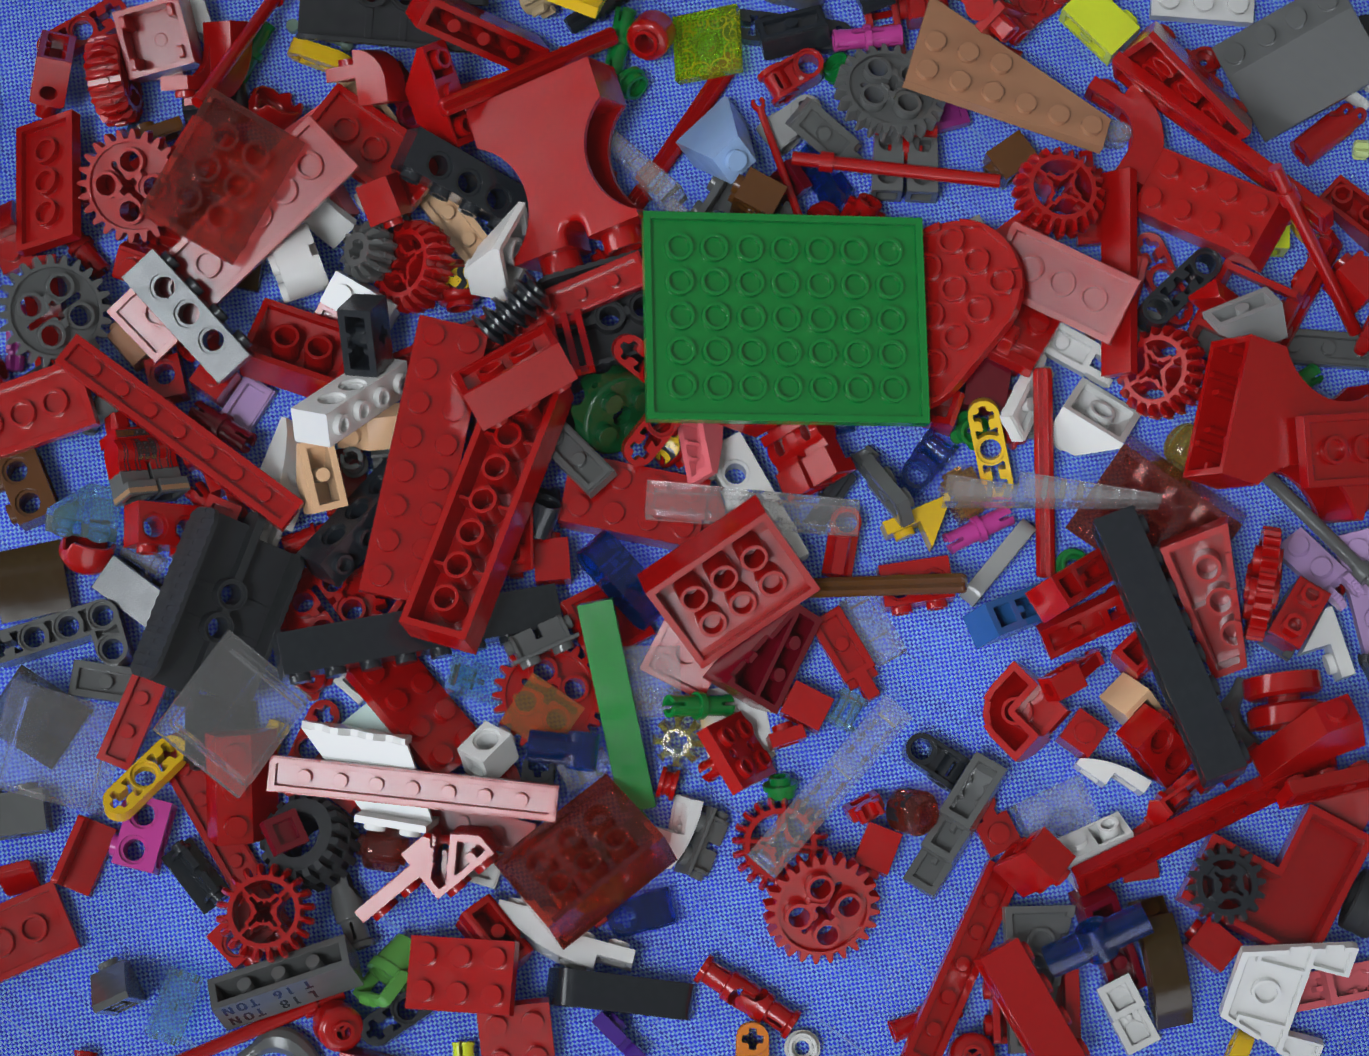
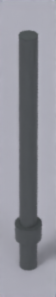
M1274 473L1263 479L1262 482L1352 570L1351 575L1361 585L1366 584L1369 587V561H1362Z

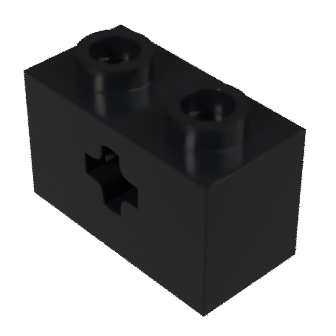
M354 293L337 309L344 373L349 376L378 377L394 361L387 296Z

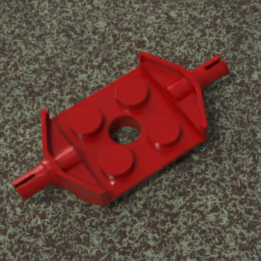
M1255 742L1247 748L1248 753L1258 746ZM1251 758L1250 761L1246 762L1247 765H1249L1252 762ZM1194 769L1190 770L1164 792L1159 791L1156 793L1155 800H1149L1147 814L1143 822L1132 830L1134 837L1170 820L1171 816L1178 814L1189 805L1187 800L1197 792L1202 796L1216 785L1203 789ZM1239 776L1223 781L1222 783L1225 785L1226 788H1228L1234 783V781Z

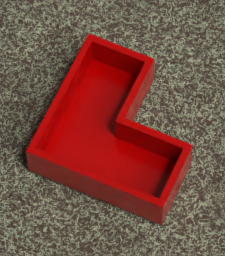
M1313 804L1302 807L1274 864L1240 847V857L1251 853L1253 857L1249 864L1251 866H1262V869L1256 875L1257 878L1266 879L1265 884L1258 886V891L1264 893L1265 898L1254 900V903L1259 908L1257 912L1245 910L1248 916L1247 920L1240 921L1234 915V924L1226 925L1224 917H1221L1218 923L1258 945L1323 943L1369 852V834ZM1212 833L1206 836L1195 858L1198 857L1205 861L1203 851L1209 848L1217 855V847L1220 845H1225L1227 853H1230L1233 847L1240 846ZM1229 861L1213 863L1214 866H1218L1222 870L1228 869L1233 864ZM1192 863L1189 871H1196L1198 868ZM1245 874L1243 876L1244 889L1248 891V879ZM1186 876L1174 899L1199 912L1202 907L1200 904H1189V901L1195 897L1194 892L1185 891L1186 886L1193 884V879ZM1229 878L1219 879L1223 884L1220 889L1222 892L1232 891L1228 886L1231 881ZM1203 879L1202 886L1206 896L1208 894L1207 881ZM1225 900L1218 906V908L1227 910L1238 907L1237 904H1233L1230 900ZM1208 913V914L1205 915V916H1206V917H1209V916L1211 917L1212 914H1211V913Z

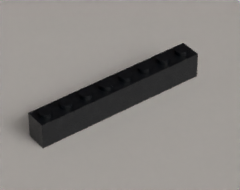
M1131 505L1094 519L1091 529L1203 789L1244 774L1248 766L1246 762L1250 761L1248 750L1242 740L1237 741L1232 731V728H1235L1233 716L1228 707L1222 708L1217 697L1221 694L1219 684L1213 674L1208 676L1203 665L1206 662L1204 650L1199 642L1194 643L1189 633V630L1192 629L1191 621L1185 609L1179 610L1174 599L1178 597L1175 584L1171 577L1165 578L1160 566L1164 565L1163 558L1156 545L1151 547L1146 535L1150 533L1144 515L1142 513L1137 515L1134 506Z
M555 583L500 593L477 652L487 649L486 644L500 642V646L503 647V643L508 641L507 637L514 636L529 628L532 629L536 640L542 638L537 625L556 617L558 614L562 616ZM403 610L275 633L271 640L280 682L290 680V685L311 682V676L325 674L326 679L347 675L348 669L361 667V672H371L383 668L382 663L396 661L397 666L408 665L417 662V657L431 655V659L446 658L452 655V650L457 649L411 637L399 623Z

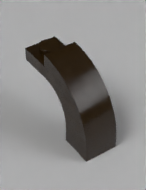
M1163 895L1128 902V913L1145 965L1148 1004L1157 1030L1193 1023L1189 975L1173 913H1169Z

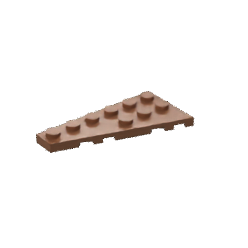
M939 0L928 1L903 82V88L1100 154L1105 143L1111 118L990 35L981 33L974 24Z

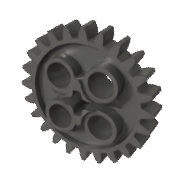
M883 43L880 51H877L874 46H869L866 53L858 48L854 57L848 55L845 64H841L834 83V88H836L834 99L840 100L837 108L838 111H847L844 119L846 122L857 121L854 130L858 131L865 127L868 129V138L873 136L874 133H878L880 142H884L887 136H891L895 144H898L901 136H904L910 143L913 140L914 134L923 138L926 130L933 131L936 122H939L946 102L902 87L913 53L912 49L903 54L901 53L900 45H896L894 51H889L887 45Z
M48 254L45 258V264L42 265L36 256L32 258V269L24 263L20 264L19 270L22 275L19 276L11 272L8 277L13 285H2L0 287L7 294V298H0V305L5 307V311L0 312V319H6V324L0 328V332H10L11 336L5 344L10 345L16 342L19 345L15 353L16 356L27 351L29 353V364H32L39 357L41 358L42 368L48 367L50 360H55L76 334L80 335L97 349H100V346L95 338H107L108 336L101 329V325L112 324V320L103 317V312H106L111 305L102 304V299L110 293L109 291H98L97 287L102 283V278L94 281L89 279L93 268L83 272L79 271L81 264L79 259L71 266H68L67 255H62L57 264L54 262L52 254ZM53 278H60L66 283L67 291L63 297H58L51 292L50 282ZM73 294H80V299L58 313L60 320L53 317L33 331L28 330L29 324L50 311L49 303L51 306H56ZM25 297L36 301L38 311L35 316L29 317L22 312L20 304ZM74 307H80L86 311L87 321L84 326H78L72 322L70 313ZM45 327H52L58 333V341L54 346L46 345L41 338L42 330Z

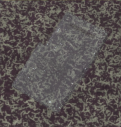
M876 596L848 597L839 602L841 609L874 661L876 669L907 652L904 643Z

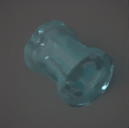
M840 688L838 691L840 697L832 713L827 714L824 720L844 732L853 734L855 730L853 725L862 707H867L869 702L848 689ZM850 704L851 707L846 717H843L842 715L847 705Z

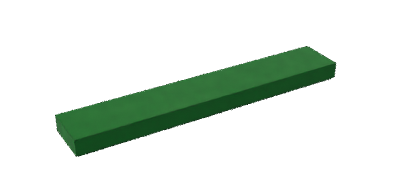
M613 597L580 603L577 605L621 814L654 808L657 803Z

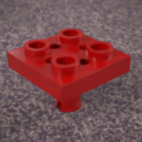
M741 711L706 726L696 733L710 756L698 764L699 773L712 768L702 778L710 783L719 776H722L732 795L767 779L777 772L772 764L771 756L763 749L754 734L752 724L744 717Z

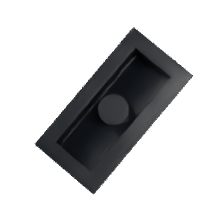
M821 5L754 21L765 60L792 55L805 48L818 49L826 47L831 43L829 26Z

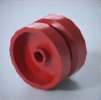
M1318 669L1277 672L1241 681L1245 700L1251 703L1267 702L1265 705L1253 707L1246 713L1248 730L1250 732H1278L1313 706L1323 703L1319 699H1302V697L1317 694L1323 689L1321 671Z

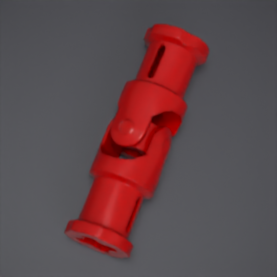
M709 954L693 981L697 984L702 982L719 993L720 999L744 1012L756 1022H765L779 1031L781 1037L786 1039L802 1012L798 1009L795 1011L791 1010L777 1001L776 995L760 987L737 970L734 972L728 970L714 961L715 957ZM737 989H743L740 995H738Z

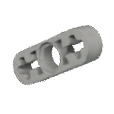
M1023 518L969 582L967 592L961 593L959 596L974 607L1035 533L1036 528Z

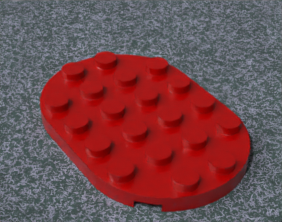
M959 219L960 221L942 224L937 222L923 229L930 409L950 399L965 384L1011 328L1023 302L1025 290L1024 272L1016 251L999 232L975 220Z

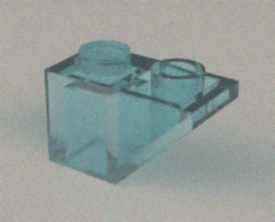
M89 483L47 508L45 531L52 532L61 537H69L71 535L84 537L96 543H105L107 541L116 543L123 506H114L111 487Z

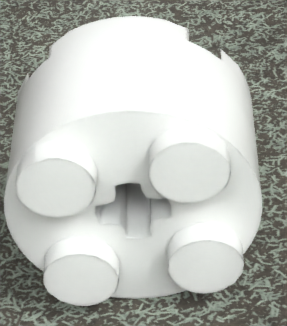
M307 222L301 224L267 257L284 303L321 292L329 284Z

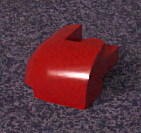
M1013 661L990 686L983 697L985 699L983 707L985 725L983 727L989 736L1015 762H1022L1036 754L1051 740L1049 736L1072 711L1061 701L1047 702L1037 680L1039 677L1022 664Z

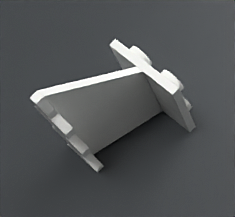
M302 720V730L326 760L417 769L409 747L412 735L392 734L376 729H361L339 723ZM355 801L361 811L355 814L354 822L364 823V829L384 832L386 827L400 829L399 834L402 836L418 838L421 837V833H427L439 823V817L432 816L430 809Z

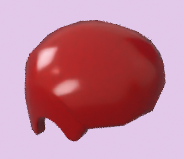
M264 85L254 88L248 100L249 111L254 121L260 127L275 133L282 132L296 122L302 115L304 108L302 103L296 106L293 105L291 93L279 94L273 88Z
M78 534L67 535L60 542L59 555L65 565L73 572L81 575H98L114 555L116 544H112L108 548L107 539L105 538L95 542L88 537Z

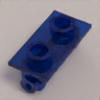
M808 143L800 151L820 154ZM801 166L813 185L811 188L817 195L819 202H831L839 209L843 203L846 204L850 195L856 198L854 187L851 186L842 172L831 176L827 172H818V168Z

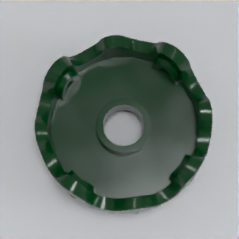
M613 365L606 373H589L583 376L581 386L584 390V399L579 405H573L571 408V414L575 422L573 429L595 451L603 454L621 452L624 439L645 414V384L623 366ZM623 407L621 414L613 419L614 414L618 413ZM643 428L640 433L645 435L647 430Z

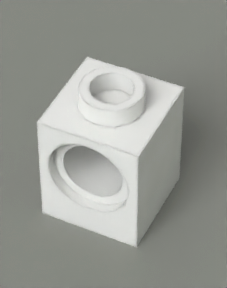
M484 721L457 748L464 770L469 775L500 778L519 759L513 734L507 728L497 727L487 721Z

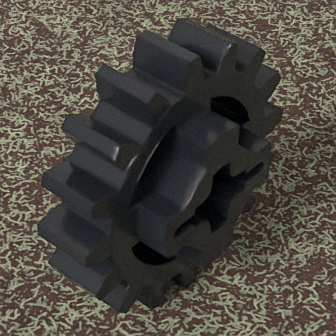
M1220 845L1217 847V855L1210 848L1203 851L1206 860L1204 861L1198 857L1195 858L1192 862L1198 869L1186 872V876L1193 879V884L1186 886L1185 891L1194 892L1195 897L1189 901V904H1200L1202 907L1198 915L1203 917L1211 913V923L1214 924L1218 923L1221 917H1224L1226 925H1232L1235 920L1234 915L1240 921L1247 920L1248 916L1245 910L1257 912L1259 908L1254 903V900L1265 898V894L1258 891V886L1265 884L1266 879L1257 878L1256 875L1262 869V866H1251L1249 863L1253 855L1249 853L1240 857V847L1237 846L1233 847L1230 853H1227L1225 845ZM1217 861L1233 863L1232 866L1224 870L1213 865ZM1245 874L1248 879V891L1244 889L1243 876ZM1229 878L1231 881L1228 886L1232 891L1222 892L1220 889L1223 884L1219 879ZM1203 879L1207 881L1208 894L1206 896L1202 886ZM1225 900H1230L1233 904L1238 905V907L1228 910L1218 908L1219 904H1222Z

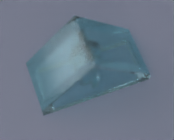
M453 654L444 689L449 696L497 707L501 704V701L492 699V693L502 691V688L493 684L494 679H505V676L496 668L458 654Z

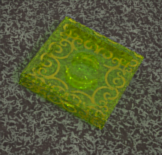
M732 4L672 17L676 30L673 42L675 81L679 85L743 73L740 7Z

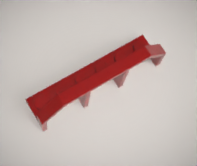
M1292 218L1290 219L1288 225L1294 224ZM1311 224L1315 234L1320 236L1318 240L1332 267L1343 245L1332 229L1325 233ZM1307 253L1309 258L1303 269L1297 270L1291 281L1292 289L1245 269L1227 258L1222 264L1220 272L1215 277L1226 286L1231 274H1234L1261 287L1267 286L1271 291L1286 297L1287 299L1282 300L1288 337L1275 343L1287 346V348L1291 344L1323 284L1309 253ZM1198 309L1187 330L1189 336L1198 338L1201 330L1204 329L1227 339V337L1218 334L1203 318V311ZM1197 393L1194 396L1196 403L1199 402L1200 395Z

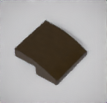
M61 539L0 552V617L2 624L57 613L74 607L67 574H69L68 568L59 555Z

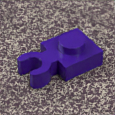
M601 1011L594 1018L592 1023L625 1056H646L623 1033L627 1026L613 1012L606 1016Z

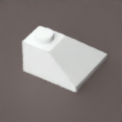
M518 202L480 243L472 258L466 261L464 277L468 279L471 295L487 298L497 297L505 301L507 298L503 289L507 287L513 292L517 289L514 279L522 280L525 270H527L514 266V257L523 243L528 227V213L525 202Z
M1082 377L1053 422L1054 446L1073 456L1120 449L1141 415L1122 400Z

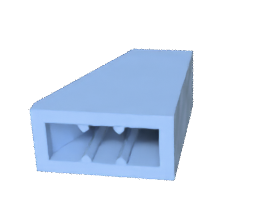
M724 96L676 141V144L695 168L730 184L736 180L739 174H743L756 162L747 123L727 96Z

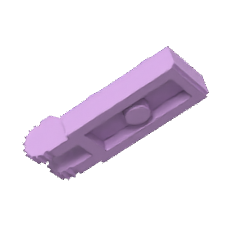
M1302 527L1281 542L1280 548L1284 549L1283 563L1298 577L1302 576L1331 593L1328 602L1337 610L1342 611L1347 607L1344 597L1335 590L1340 584L1357 598L1365 593L1362 585L1347 569Z

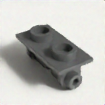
M558 614L556 617L538 624L537 627L542 635L540 639L536 640L531 628L514 636L507 637L508 641L503 643L504 650L508 657L514 654L516 661L510 664L511 668L520 664L522 670L542 662L539 655L553 650L554 655H558L573 648L572 640L580 635L579 633L570 635L569 629L573 628V623L569 615L567 614L562 617Z
M703 805L694 834L687 848L676 862L673 871L689 875L690 878L700 882L703 881L704 876L708 877L717 853L706 847L708 842L716 846L721 845L730 824L727 822L728 814L718 811L715 807Z

